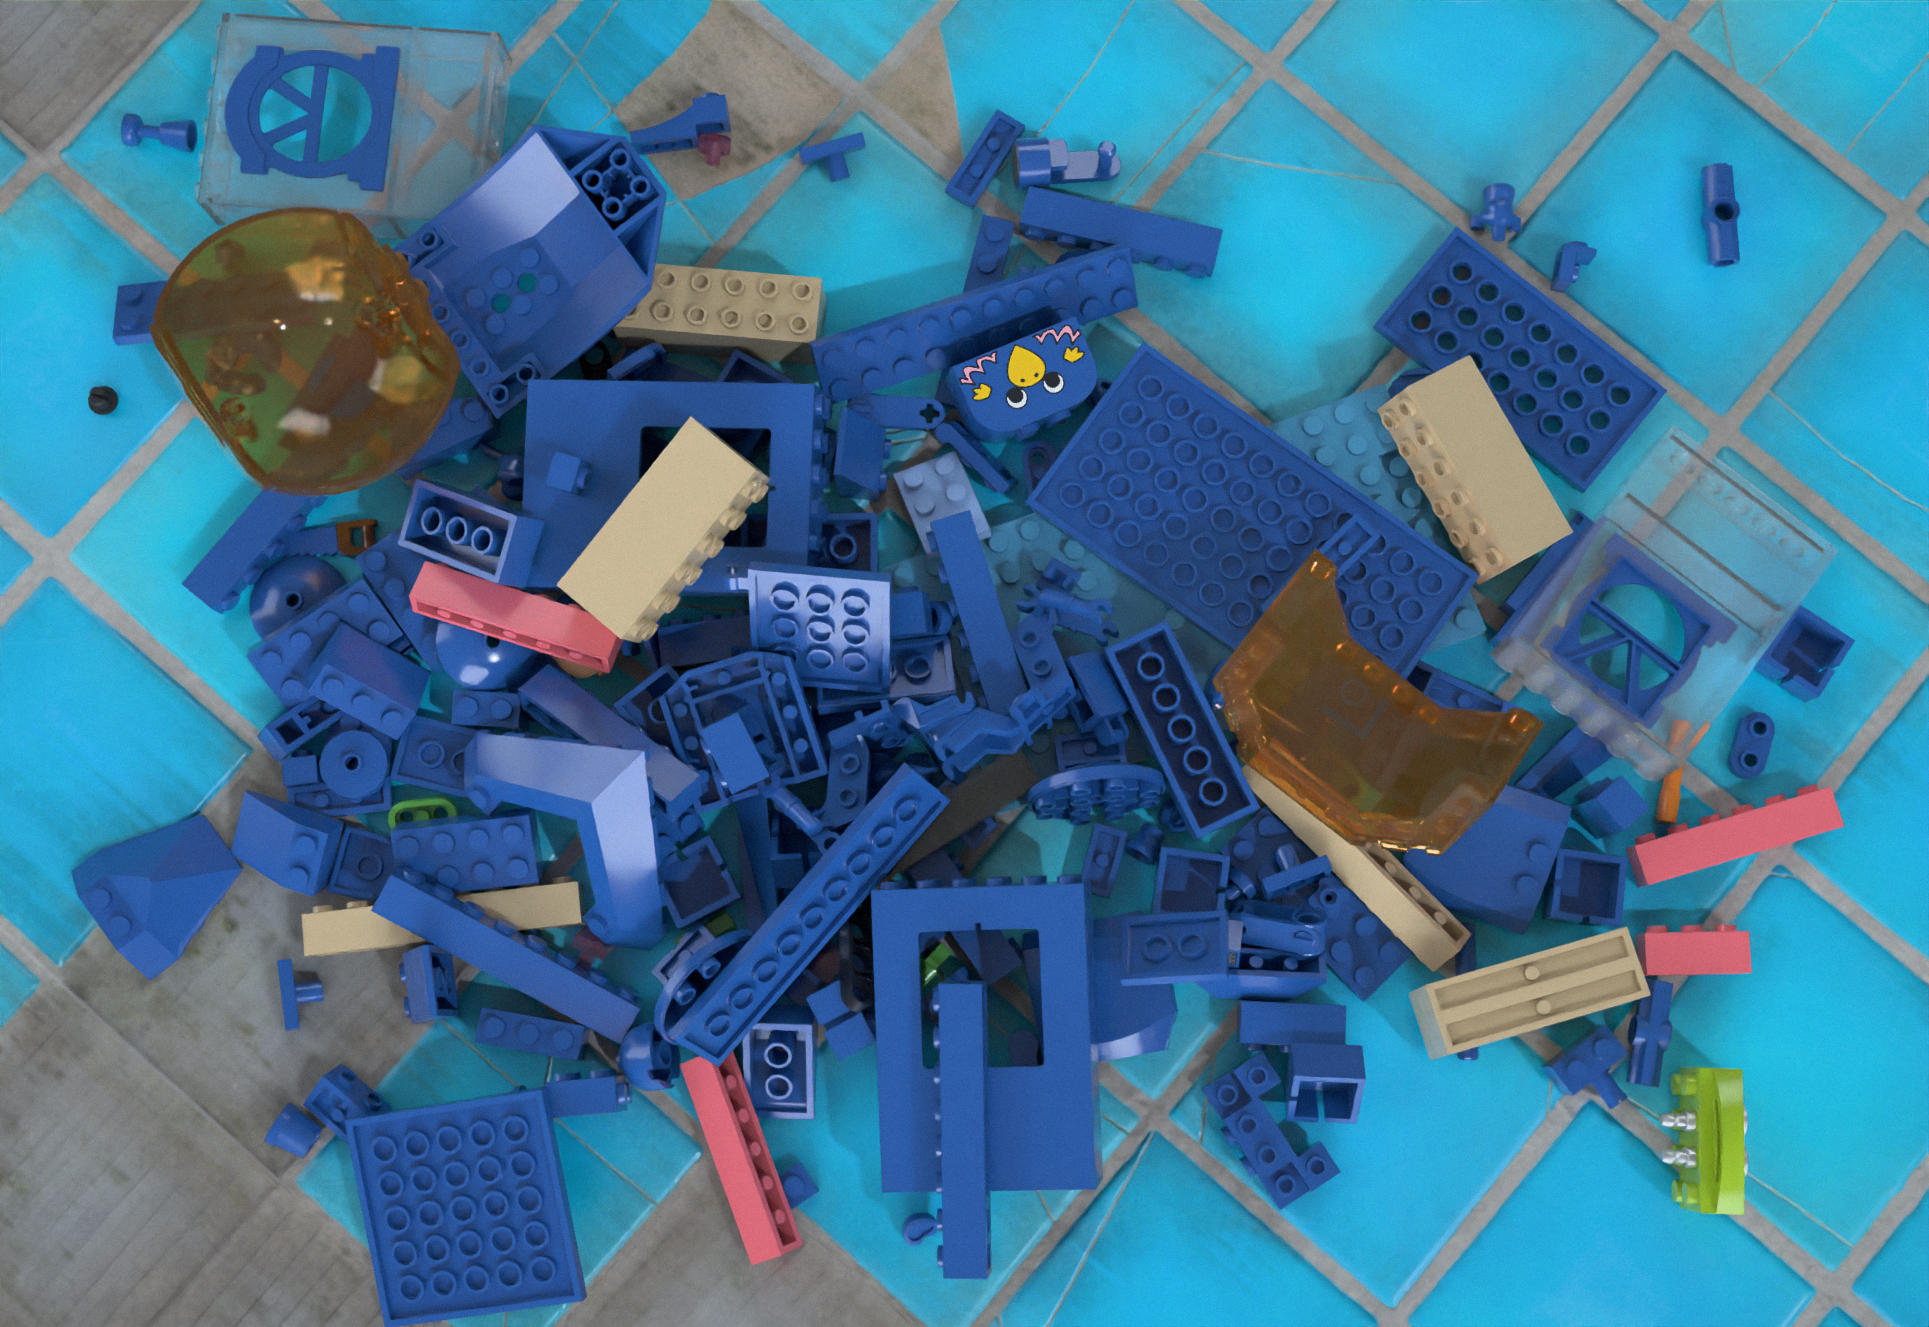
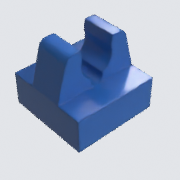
M1052 557L1035 587L1039 591L1049 588L1071 594L1082 574Z

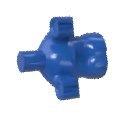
M1496 183L1485 187L1482 191L1484 211L1470 216V229L1480 231L1483 229V224L1491 226L1492 240L1495 242L1505 240L1506 227H1508L1509 233L1515 231V233L1521 232V218L1513 213L1515 188L1505 183Z

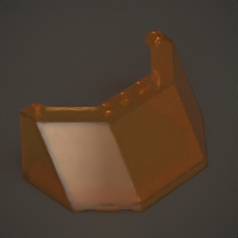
M1314 549L1213 679L1216 692H1221L1225 701L1222 709L1230 732H1235L1239 744L1236 746L1239 758L1350 845L1364 847L1369 842L1380 844L1381 848L1386 850L1409 852L1411 848L1425 849L1426 855L1441 856L1494 805L1543 728L1544 723L1522 708H1511L1503 713L1440 707L1352 639L1334 583L1338 577L1337 568L1330 559L1317 549Z

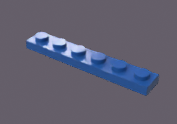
M983 215L963 293L1001 281L1015 222ZM951 367L942 369L935 399L942 406L956 409L944 382Z

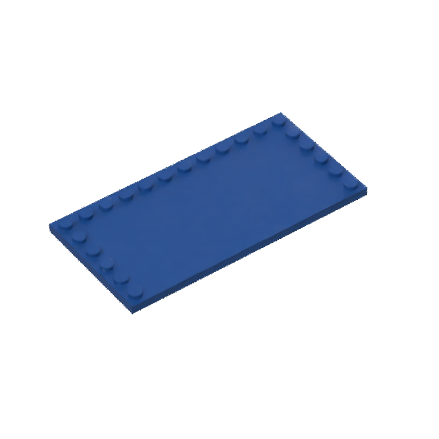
M1145 342L1141 344L1025 501V505L1360 742L1364 740L1479 576L1478 573ZM1357 512L1381 535V538L1282 634L1258 610L1259 607Z

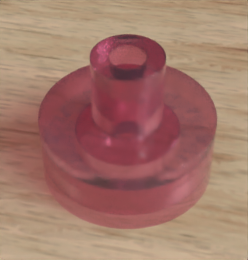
M701 134L698 138V151L707 155L708 165L719 166L720 156H726L731 153V138L721 134Z

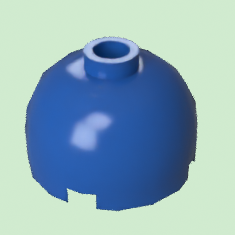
M654 1021L638 1024L627 1032L616 1057L618 1068L623 1072L626 1079L633 1086L644 1091L673 1088L675 1085L671 1084L672 1079L679 1078L680 1074L679 1064L681 1058L679 1045L666 1041L657 1031Z

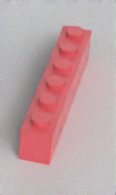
M425 561L409 594L413 612L609 674L623 642V639H620L581 606L576 604L564 605L553 601L544 594L537 593L533 595L523 592L515 586L496 584L471 573L466 574L456 571L445 563L434 564Z
M1817 784L1797 789L1798 796L1786 800L1783 793L1764 799L1766 806L1754 809L1752 803L1731 809L1733 813L1731 817L1721 819L1720 814L1717 813L1700 818L1701 826L1689 829L1687 823L1667 828L1668 835L1656 839L1654 832L1634 838L1636 845L1625 849L1638 887L1651 885L1844 827L1831 787L1819 790Z
M732 1051L719 1067L701 1056L679 1064L751 1265L779 1257L803 1246L734 1052Z

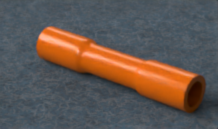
M1672 720L1663 786L1659 793L1655 821L1659 823L1676 824L1681 797L1680 786L1684 762L1688 754L1693 726L1692 723L1686 721Z

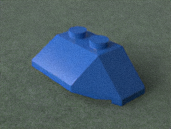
M1241 943L1239 968L1229 967V980L1194 983L1219 999L1289 1001L1327 982L1325 950L1318 955L1303 956L1295 952Z

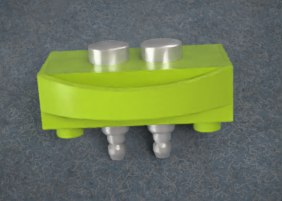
M1679 1067V1074L1673 1073L1670 1080L1672 1094L1679 1095V1109H1672L1671 1113H1665L1660 1116L1662 1126L1679 1130V1145H1672L1671 1149L1662 1150L1660 1154L1662 1162L1680 1167V1180H1673L1672 1199L1674 1202H1680L1681 1209L1698 1213L1744 1215L1745 1176L1748 1172L1749 1161L1744 1143V1135L1748 1128V1114L1743 1099L1742 1069Z

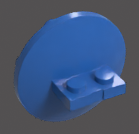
M1077 732L1054 735L1058 772L1032 786L1026 795L1028 808L1035 813L1036 819L1070 820L1071 825L1078 826L1091 822L1090 807L1102 806L1104 820L1109 822L1124 819V813L1140 808L1155 807L1160 804L1159 798L1165 793L1166 784L1165 777L1160 771L1128 763L1125 741L1103 746L1098 741L1094 732L1083 734Z
M698 920L679 940L680 943L672 951H669L653 968L651 972L665 986L656 1003L654 1024L657 1031L666 1041L674 1045H681L674 1041L669 1031L757 931L742 929L716 937L704 923Z

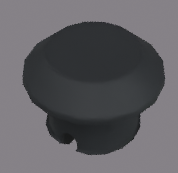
M100 386L90 390L88 404L94 413L107 415L116 409L118 396L112 388Z

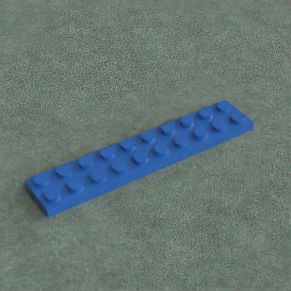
M1125 242L810 341L809 345L820 389L827 395V399H831L832 404H836L963 363L1074 316L1079 325L1138 307L1130 248Z
M904 762L669 1031L674 1041L719 1067L951 800Z

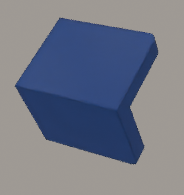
M805 967L783 993L798 1006H804L807 1003L806 997L814 994L824 981L809 968Z

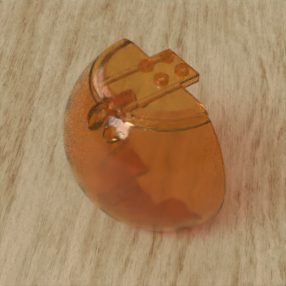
M317 207L275 209L240 219L218 230L195 247L176 267L157 301L153 315L154 323L149 325L155 347L164 365L200 422L234 467L263 492L270 490L276 494L294 497L332 496L355 491L389 476L408 463L435 434L446 415L455 392L458 374L461 371L460 359L454 344L430 313L432 308L428 302L430 293L421 279H413L408 272L410 266L400 251L394 253L388 243L380 246L364 223L347 211L339 214L337 210Z

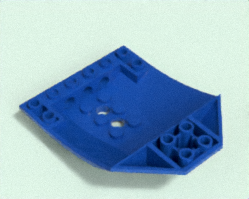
M532 125L528 132L468 190L381 259L492 413L499 420L527 399L528 379H554L608 334L652 290L667 192L625 136ZM525 274H533L537 279V285L531 292H523L519 287V281ZM507 295L510 299L509 308L504 312H497L494 307L496 299L499 296Z

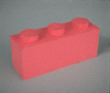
M1702 925L1680 926L1681 932H1668L1667 926H1647L1646 933L1635 934L1636 953L1644 976L1752 973L1749 931H1737V925H1715V932H1702Z

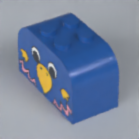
M1074 316L951 367L944 382L965 429L974 438L991 444L1002 443L1012 438H1016V441L1020 442L1034 436L1035 431L1039 430L1041 426L1046 425L1048 430L1066 422L1065 419L1071 416V413L1082 404L1094 389L1097 381V366L1079 323Z

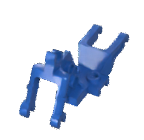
M1028 584L1023 586L1024 595L1033 597V599L1029 602L1017 599L1016 605L1019 611L1029 615L1009 632V635L1031 689L1020 693L1013 700L1012 705L1008 708L1011 717L977 707L947 734L935 742V753L940 760L944 761L942 769L948 779L954 780L955 778L952 771L953 768H957L961 772H967L986 754H1014L1022 744L1030 747L1033 744L1031 735L1042 725L1048 730L1053 726L1051 717L1077 695L1073 680L1069 675L1053 637L1054 626L1057 625L1070 629L1075 634L1079 632L1095 637L1100 646L1107 647L1108 639L1106 634H1110L1114 638L1119 637L1116 624L1111 621H1103L1100 611H1104L1109 615L1114 613L1113 606L1108 599L1096 598L1090 601L1080 598L1074 593L1067 594L1045 588L1040 592L1035 586ZM949 748L955 753L947 758L944 749Z
M966 692L965 703H961L956 695H952L932 705L924 706L910 698L902 697L892 705L887 699L880 701L882 709L867 716L861 710L855 712L856 721L827 733L831 743L827 800L823 807L817 811L810 812L801 803L802 800L784 787L783 780L776 773L771 775L772 784L770 786L764 780L757 782V788L764 797L772 799L774 808L780 814L786 815L797 824L796 827L800 831L803 830L818 845L819 851L824 855L828 851L829 845L840 837L834 831L850 825L867 806L871 760L869 745L874 744L877 750L892 748L898 745L902 739L909 737L907 732L909 730L931 749H934V744L939 738L947 734L975 709L976 700L971 692Z

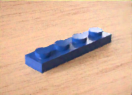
M1356 512L1258 610L1283 634L1381 538V535Z

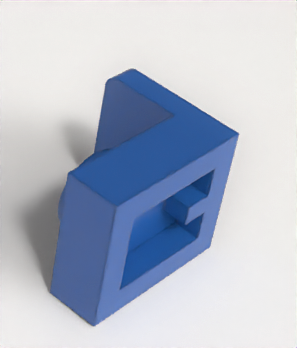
M1580 241L1564 243L1556 253L1550 290L1563 293L1571 283H1575L1579 274L1580 264L1589 265L1596 257L1597 249L1588 247L1586 243Z

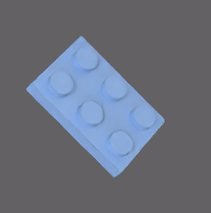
M956 451L893 474L928 560L939 556L938 551L931 552L926 537V532L931 531L930 522L970 510L979 540L991 537L988 523Z

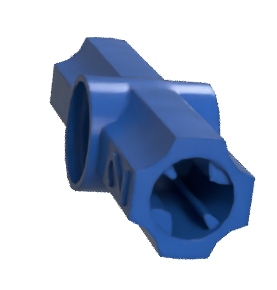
M1714 163L1701 169L1704 203L1701 224L1706 231L1708 265L1727 267L1740 262L1737 228L1740 206L1735 199L1732 165ZM1715 210L1722 212L1726 220L1719 219L1715 214Z
M1646 979L1651 995L1638 999L1636 1014L1632 1016L1629 1023L1628 1042L1631 1045L1626 1082L1659 1088L1664 1051H1667L1672 1036V1024L1668 1019L1673 983Z

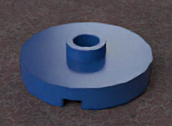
M359 730L342 732L332 738L323 749L319 762L321 777L326 786L337 795L351 799L365 798L377 792L384 784L391 766L389 753L382 741L370 733ZM357 758L359 762L358 767L350 770L348 766L349 761Z

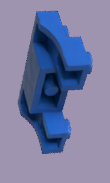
M1260 1051L1201 1090L1224 1124V1127L1220 1129L1222 1135L1231 1147L1237 1145L1244 1155L1239 1159L1240 1163L1250 1177L1256 1174L1276 1207L1281 1210L1308 1191L1312 1192L1341 1171L1320 1141H1317L1298 1155L1295 1154L1259 1096L1282 1082L1264 1053Z

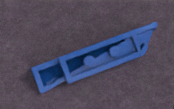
M1578 511L1569 522L1573 533L1550 545L1499 607L1509 617L1488 642L1516 665H1520L1598 532V525L1581 511Z

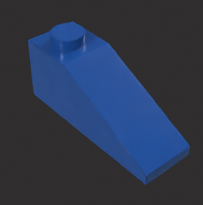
M312 695L265 726L257 737L276 763H279L281 759L288 757L292 752L309 743L347 713Z

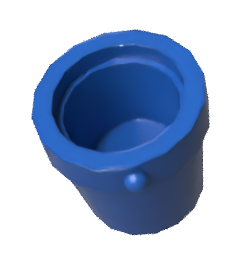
M289 1102L271 1126L264 1142L304 1159L318 1140L323 1128L300 1111L298 1106Z

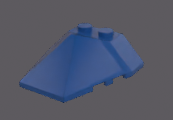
M202 814L101 849L74 868L71 873L78 897L115 949L145 977L152 980L181 958L186 951L185 947L195 933L200 931L205 924L204 920L214 906L220 903L244 868L237 858L231 854V850L207 817Z

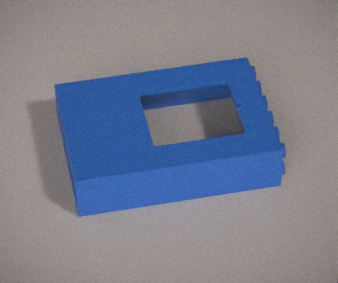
M528 379L522 513L544 520L545 523L526 589L538 592L565 593L557 586L558 582L640 481L643 429L646 427L682 428L690 416L708 428L770 430L769 478L771 479L769 486H776L775 491H768L766 545L764 547L723 546L715 557H708L700 567L703 571L696 582L691 586L686 585L678 596L749 598V590L747 589L729 590L724 588L723 575L727 574V564L731 562L743 564L747 569L750 561L820 567L821 557L826 556L827 550L826 537H822V523H826L828 519L827 502H823V488L827 489L829 486V469L824 468L825 454H829L831 448L830 434L826 433V420H831L832 417L831 399H827V395L815 384ZM555 451L575 456L591 463L589 468L592 471L591 481L587 489H583L581 496L545 485Z
M1066 874L1057 876L1056 882H1047V875L1022 877L1021 883H1012V876L991 877L986 879V884H977V878H956L951 880V885H943V879H922V881H916V886H908V880L881 882V888L871 890L882 1193L936 1192V1174L941 1172V1158L936 1157L935 1140L937 1135H941V1121L935 1120L934 1109L935 1100L940 1099V1084H935L934 1068H928L924 1064L919 936L921 932L977 930L976 923H981V930L1037 929L1039 932L1044 1063L1039 1066L988 1067L990 1191L1096 1190L1103 1179L1091 880L1082 881V874Z

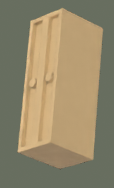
M656 264L652 290L613 330L623 349H626L628 346L639 350L646 345L658 342L667 353L729 358L728 356H732L735 349H738L758 361L815 366L809 342L822 338L824 335L827 301L822 278Z
M1470 355L1409 385L1377 409L1382 424L1389 430L1396 442L1400 455L1407 461L1414 473L1417 484L1423 489L1435 515L1443 523L1449 534L1450 541L1458 549L1466 566L1479 574L1476 579L1478 585L1573 533L1569 523Z
M690 416L558 582L557 586L620 639L640 643L642 640L647 641L658 629L659 625L656 622L664 612L668 614L677 606L681 599L678 595L686 585L691 586L700 577L703 571L700 567L707 558L715 557L723 548L725 542L722 540L730 530L735 531L744 522L747 516L744 512L751 503H757L764 497L769 488L766 484L771 478L708 427Z
M1627 927L1430 983L1408 993L1430 1061L1651 995Z

